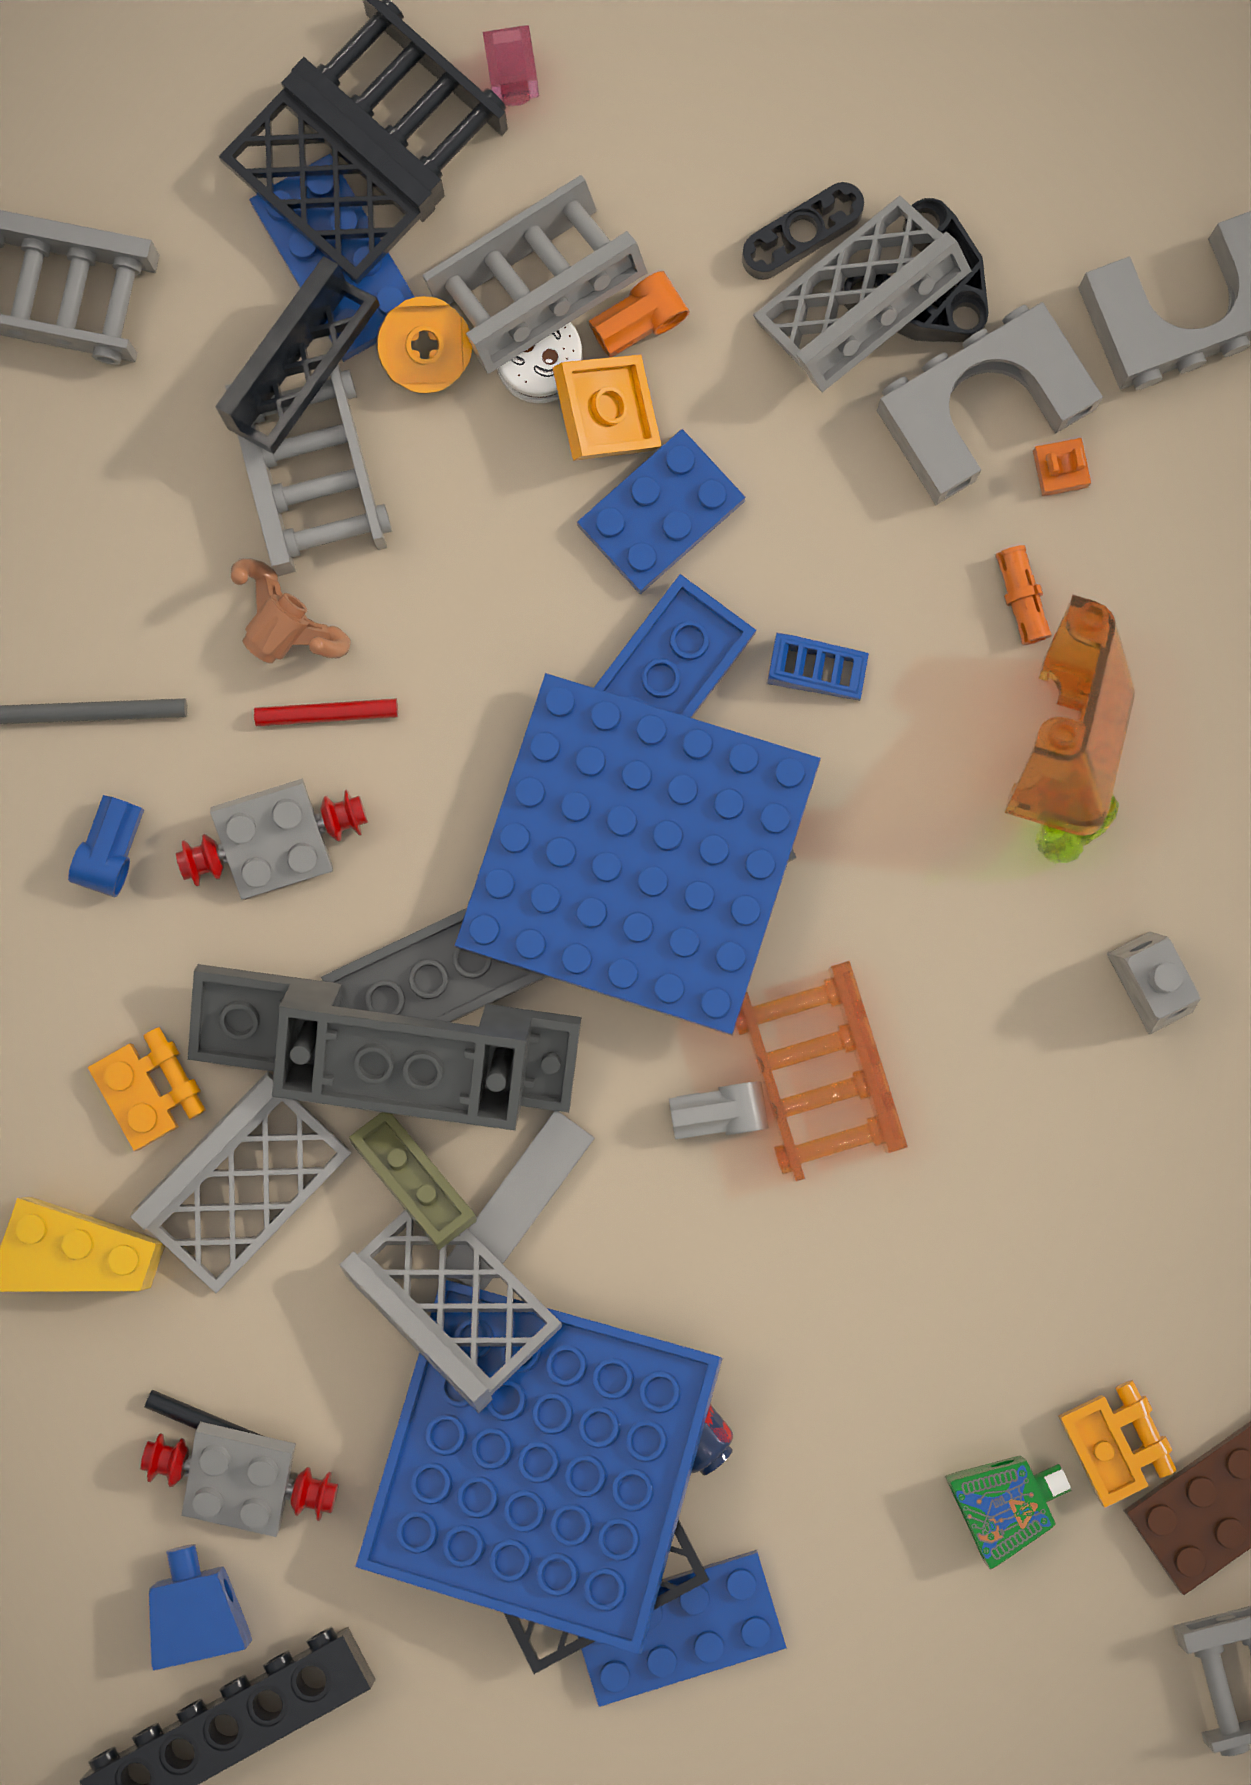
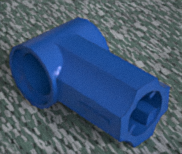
M103 795L86 842H82L79 845L72 859L68 874L69 882L111 897H117L127 878L130 866L128 854L144 809L129 802Z

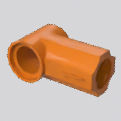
M659 271L646 277L630 291L629 297L589 320V326L597 342L609 358L614 357L651 333L660 335L671 330L689 315V309L664 271Z

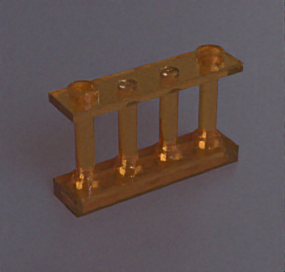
M850 961L831 966L828 969L830 978L823 980L824 985L752 1006L748 992H746L736 1023L739 1036L748 1033L782 1145L774 1147L781 1173L783 1175L791 1172L795 1182L805 1179L801 1164L871 1142H873L874 1146L883 1144L885 1153H891L908 1147ZM830 1003L831 1007L839 1005L845 1024L837 1026L838 1031L766 1053L758 1027L759 1024ZM843 1049L845 1053L854 1052L859 1070L852 1072L851 1078L780 1099L772 1071ZM855 1096H859L860 1100L868 1098L873 1117L866 1118L867 1124L798 1145L794 1144L787 1117Z

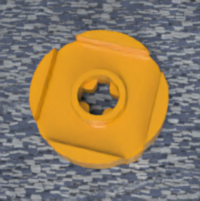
M427 296L410 298L390 310L379 327L376 340L379 362L391 381L409 391L417 393L441 391L456 381L470 362L472 346L466 335L470 329L463 317L443 300ZM419 331H427L428 338L437 341V349L429 351V359H421L419 351L412 350L411 341L419 338Z

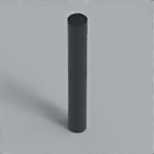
M155 1390L150 1392L144 1408L194 1429L198 1428L200 1422L260 1435Z

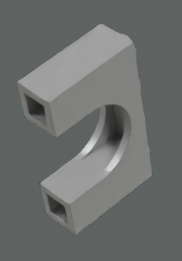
M1251 211L1218 223L1208 238L1229 292V305L1226 316L1211 326L1200 329H1185L1163 320L1151 307L1130 256L1085 273L1078 288L1120 390L1132 385L1135 386L1136 390H1141L1163 379L1161 374L1177 368L1180 374L1187 373L1204 365L1207 362L1206 357L1222 352L1224 357H1229L1250 347Z
M1043 302L1030 310L1027 305L1018 307L1003 318V326L991 333L987 329L976 332L962 343L964 349L951 357H948L946 353H942L922 367L924 373L910 381L906 377H901L883 389L882 394L884 396L880 399L877 412L935 505L976 482L981 472V468L957 432L950 415V395L964 380L981 373H1000L1014 378L1031 394L1055 434L1095 411L1101 402L1102 394Z

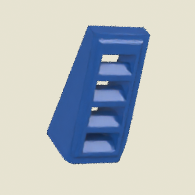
M776 633L767 684L860 701L869 653L799 636ZM788 650L797 652L794 674L784 672ZM807 654L816 655L812 678L803 676ZM825 657L834 659L830 682L821 680ZM844 660L853 662L849 686L840 685Z

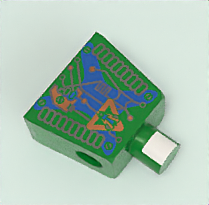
M1022 1456L1007 1458L945 1476L980 1555L989 1569L997 1567L1052 1529L1056 1523L1047 1502L1072 1491L1066 1475L1059 1464L1033 1475L1027 1460Z

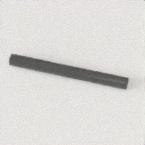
M186 698L0 705V724L187 717Z

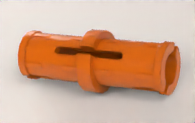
M1025 545L1010 547L996 553L995 556L1002 571L1007 590L1004 598L1006 605L1012 607L1022 645H1029L1050 638L1052 633L1040 596L1043 595L1042 587L1035 582Z

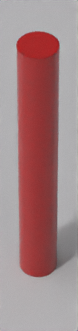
M397 698L254 708L256 727L398 717Z

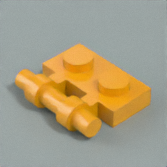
M160 1027L143 1035L151 1050L147 1056L141 1058L134 1045L129 1043L87 1067L133 1151H138L179 1128L170 1110L180 1104L189 1120L206 1111L198 1096L201 1092L195 1079L189 1080L177 1059V1056L180 1055L174 1041H167ZM159 1067L173 1089L163 1096L149 1074Z
M1133 1380L1122 1383L1115 1388L1123 1405L1114 1411L1111 1410L1105 1396L1100 1395L1058 1416L1101 1505L1105 1508L1149 1486L1140 1469L1141 1467L1152 1463L1159 1478L1166 1477L1177 1470L1169 1455L1172 1451L1166 1436H1160L1149 1414L1153 1409L1147 1397L1140 1396ZM1131 1422L1143 1444L1134 1451H1131L1121 1430V1427Z

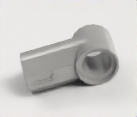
M755 1081L718 1087L719 1091L695 1093L670 1098L669 1103L675 1139L720 1132L731 1135L769 1129L762 1082Z

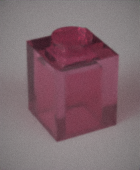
M529 25L483 32L491 90L507 106L522 105L530 101V98L539 97Z

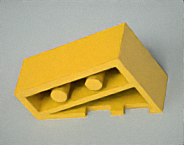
M20 1197L16 1200L0 1246V1292L142 1291L151 1288L165 1245L156 1238L33 1197Z

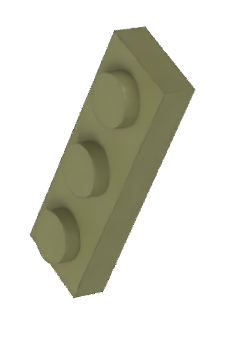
M379 1113L349 1136L354 1148L438 1251L477 1221L475 1213L392 1113Z

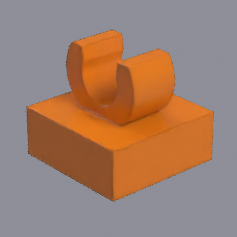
M1082 438L1035 446L1033 455L1042 496L1084 489L1090 486L1091 479Z

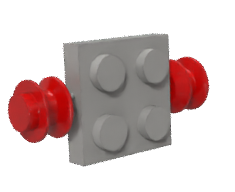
M302 778L212 806L210 813L221 844L218 845L207 834L202 835L201 845L193 848L183 840V851L176 853L180 873L184 880L192 878L194 884L199 886L201 875L209 872L219 880L224 864L228 863L242 900L332 872L333 865L322 833H325L326 827L328 835L338 842H341L343 831L350 828L359 836L362 835L360 825L368 823L360 796L351 798L349 791L346 789L343 801L333 803L327 796H324L320 807L321 815L320 813L315 814Z
M200 1422L195 1432L192 1456H189V1449L185 1439L181 1438L173 1447L165 1445L164 1435L160 1433L155 1442L148 1441L146 1443L140 1465L141 1470L148 1471L147 1482H152L157 1474L167 1476L169 1487H173L183 1476L188 1477L182 1516L277 1537L280 1530L286 1500H290L291 1497V1506L295 1516H299L304 1508L315 1510L316 1519L320 1521L323 1512L332 1513L339 1484L331 1483V1472H328L322 1480L313 1479L310 1467L305 1468L298 1474L296 1480L291 1479L290 1473L296 1443Z

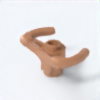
M240 559L232 565L231 579L233 583L237 585L245 584L248 577L256 581L257 614L245 628L247 633L242 641L245 647L257 658L272 664L277 658L283 659L293 645H309L312 653L326 658L337 659L349 652L351 645L349 637L336 626L318 624L308 619L305 615L307 608L299 599L289 593L282 594L278 576L270 566L254 559Z

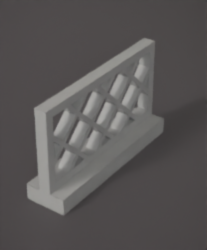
M898 196L753 316L758 324L807 373L812 383L821 392H824L972 271L958 242L948 232L942 234L905 199ZM901 215L907 219L905 232L885 234L886 228ZM931 243L917 256L911 258L913 244ZM902 246L899 259L879 261L882 248ZM870 249L868 262L849 264L850 257L857 251ZM894 273L880 286L873 288L877 274ZM864 276L862 289L842 291L845 278ZM833 279L831 292L812 294L813 287L820 281ZM858 303L842 317L836 318L839 305ZM827 306L824 320L806 321L808 308ZM797 309L793 323L775 324L773 322L785 310ZM821 333L801 350L799 349L802 335Z
M269 1071L133 1209L130 1216L144 1230L147 1228L215 1293L236 1274L351 1154V1151L298 1100L272 1097L273 1075ZM281 1101L297 1114V1134H268V1115ZM302 1120L316 1133H302ZM262 1122L263 1134L249 1135ZM297 1140L298 1167L269 1168L268 1141ZM303 1140H324L337 1152L324 1167H303ZM263 1141V1168L234 1169V1150L241 1142ZM228 1157L229 1169L215 1170ZM298 1174V1194L291 1201L269 1202V1175ZM303 1174H316L303 1187ZM263 1175L264 1202L235 1203L234 1176ZM229 1176V1203L200 1204V1185L207 1177ZM194 1192L195 1204L181 1205ZM264 1209V1229L257 1236L235 1237V1210ZM269 1209H282L270 1221ZM201 1211H229L230 1237L201 1238ZM174 1212H195V1238L175 1239L161 1225ZM236 1244H248L236 1257ZM201 1245H230V1264L217 1277L201 1263ZM183 1246H195L196 1258Z
M404 1210L361 1252L356 1254L353 1251L339 1265L348 1280L479 1413L493 1400L491 1395L562 1327V1323L468 1229L447 1245H468L474 1251L473 1269L446 1270L447 1245L440 1249L439 1270H412L413 1245H433V1243L427 1236H413L414 1220ZM406 1228V1236H397ZM387 1245H406L404 1270H384L373 1258ZM482 1259L491 1269H480V1260ZM439 1278L438 1303L417 1304L411 1298V1279ZM446 1278H473L472 1303H445ZM480 1278H501L508 1285L507 1303H479ZM393 1279H404V1290ZM514 1292L525 1303H514ZM426 1312H437V1324ZM444 1312H472L471 1338H450L444 1332ZM479 1312H507L506 1338H478ZM513 1312H535L546 1323L532 1338H513ZM459 1346H471V1358ZM478 1346H506L505 1364L489 1378L477 1366ZM513 1346H523V1347L512 1357V1347H513Z

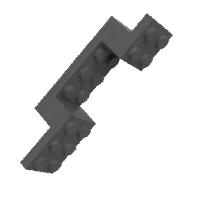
M198 964L194 970L188 1060L273 1071L272 1097L514 1131L521 1106L569 1113L582 1017L485 1004L479 1026L343 1008L340 1007L342 985L340 983Z

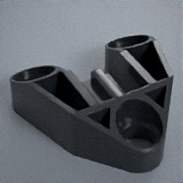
M924 198L916 201L911 206L919 213H929L936 218L938 230L942 234L948 232L958 242L972 272L956 284L957 287L954 285L932 303L937 309L932 305L928 306L896 333L915 341L964 342L976 332L984 329L988 320L989 310L983 257L951 209L941 200ZM906 218L904 219V224H903V231H904V232H905L906 224H907V219H906ZM931 243L913 244V246L922 252ZM877 274L874 287L877 288L891 276L888 274ZM864 276L848 277L843 291H849L854 284L864 281ZM858 303L844 304V306L849 311ZM960 307L972 308L978 314V325L968 330L961 329L953 320L954 311Z

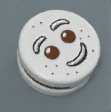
M570 322L497 368L502 383L514 396L527 402L548 403L558 400L559 395L552 367L561 362L583 360L579 334Z

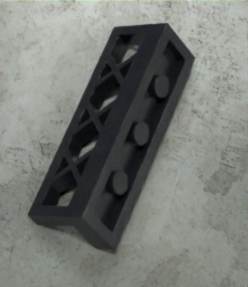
M323 256L215 406L227 429L274 454L380 306L377 297L346 282L339 264ZM344 296L361 305L353 317L335 321L333 311ZM331 335L333 345L327 354L308 358L307 348L314 339ZM304 372L306 383L299 392L282 396L280 385L285 378ZM274 410L278 411L279 421L268 436L251 427L260 414Z

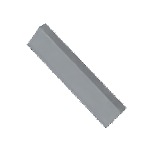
M554 1111L477 1216V1221L468 1230L503 1264L595 1138L559 1111ZM456 1245L446 1259V1270L473 1269L474 1251L468 1245ZM482 1259L480 1260V1269H491ZM457 1278L465 1285L473 1287V1278ZM480 1278V1289L484 1290L493 1278Z

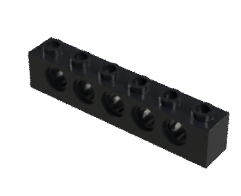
M329 1627L308 1639L306 1643L309 1649L292 1657L290 1652L286 1651L263 1665L266 1671L264 1674L251 1681L248 1680L246 1675H242L221 1687L219 1691L222 1697L205 1705L201 1698L182 1708L176 1713L178 1721L162 1729L159 1723H155L133 1736L132 1740L135 1745L119 1754L116 1748L112 1747L95 1756L88 1762L91 1769L79 1782L81 1785H198L372 1688L376 1679L349 1627L338 1633H335L333 1627ZM307 1666L320 1668L325 1674L326 1685L321 1688L307 1686L302 1679V1669ZM264 1690L276 1692L282 1700V1709L277 1712L264 1710L258 1700L259 1693ZM222 1714L233 1717L238 1724V1734L234 1736L221 1734L216 1728L215 1717ZM175 1739H185L190 1742L194 1748V1758L190 1760L178 1758L172 1750V1741ZM140 1763L144 1765L150 1772V1782L139 1784L133 1781L128 1771L129 1764Z

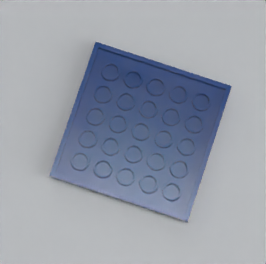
M545 673L455 947L733 1036L821 758Z
M449 1280L445 1281V1303H472L473 1287ZM480 1289L479 1303H507V1297ZM438 1291L434 1303H438ZM514 1299V1303H525L524 1301ZM547 1308L562 1323V1327L491 1395L493 1400L477 1413L419 1353L355 1567L632 1653L641 1654L723 1358ZM431 1312L430 1317L437 1324V1312ZM444 1312V1332L450 1338H471L472 1312ZM479 1312L478 1338H506L507 1312ZM513 1312V1338H532L546 1325L535 1312ZM459 1346L471 1358V1346ZM478 1346L477 1366L491 1378L505 1364L506 1346ZM513 1346V1347H512V1357H513L523 1346Z

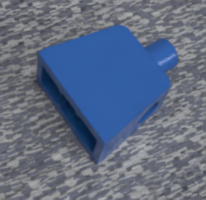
M195 1544L166 1551L172 1578L156 1582L149 1590L151 1664L153 1671L245 1650L252 1642V1637L225 1568L217 1567L201 1571Z

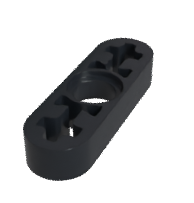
M839 182L833 184L748 237L743 247L742 263L746 272L757 279L772 278L855 227L859 223L864 209L862 192L851 183ZM839 198L843 203L850 200L852 202L850 215L846 216L842 210L829 216L827 225L830 228L826 229L822 217L834 209L835 199ZM798 220H807L815 226L817 234L808 242H799L791 236L790 226ZM781 233L784 245L774 250L771 258L772 263L767 265L763 259L755 262L753 259L755 258L756 247L760 246L764 251L770 250L778 244L779 237L776 234ZM785 247L790 251V253H786Z

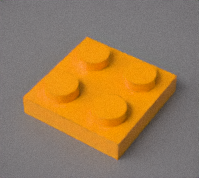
M641 354L561 362L552 367L573 461L650 452L662 447Z

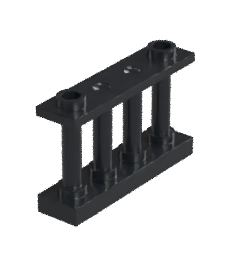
M363 0L366 16L370 19L326 65L319 64L315 67L309 60L303 57L291 71L293 69L297 71L432 192L436 206L445 197L442 179H440L443 176L441 170L486 123L502 136L508 130L506 106L492 90L486 88L482 91L406 24L403 21L404 15L391 0ZM383 32H386L404 50L360 96L354 94L350 98L339 88L340 77ZM419 62L438 80L394 126L388 125L386 128H383L372 118L375 115L373 109ZM453 92L472 111L428 157L422 155L418 159L407 149L409 145L407 142L408 138Z

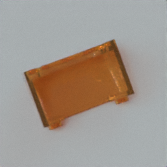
M1073 594L1045 654L1038 679L1048 681L1050 678L1059 690L1057 705L1079 711L1078 719L1054 717L1042 723L1017 783H1014L1011 788L1004 813L1071 834L1086 836L1100 829L1109 811L1135 698V687L1112 612L1099 602Z

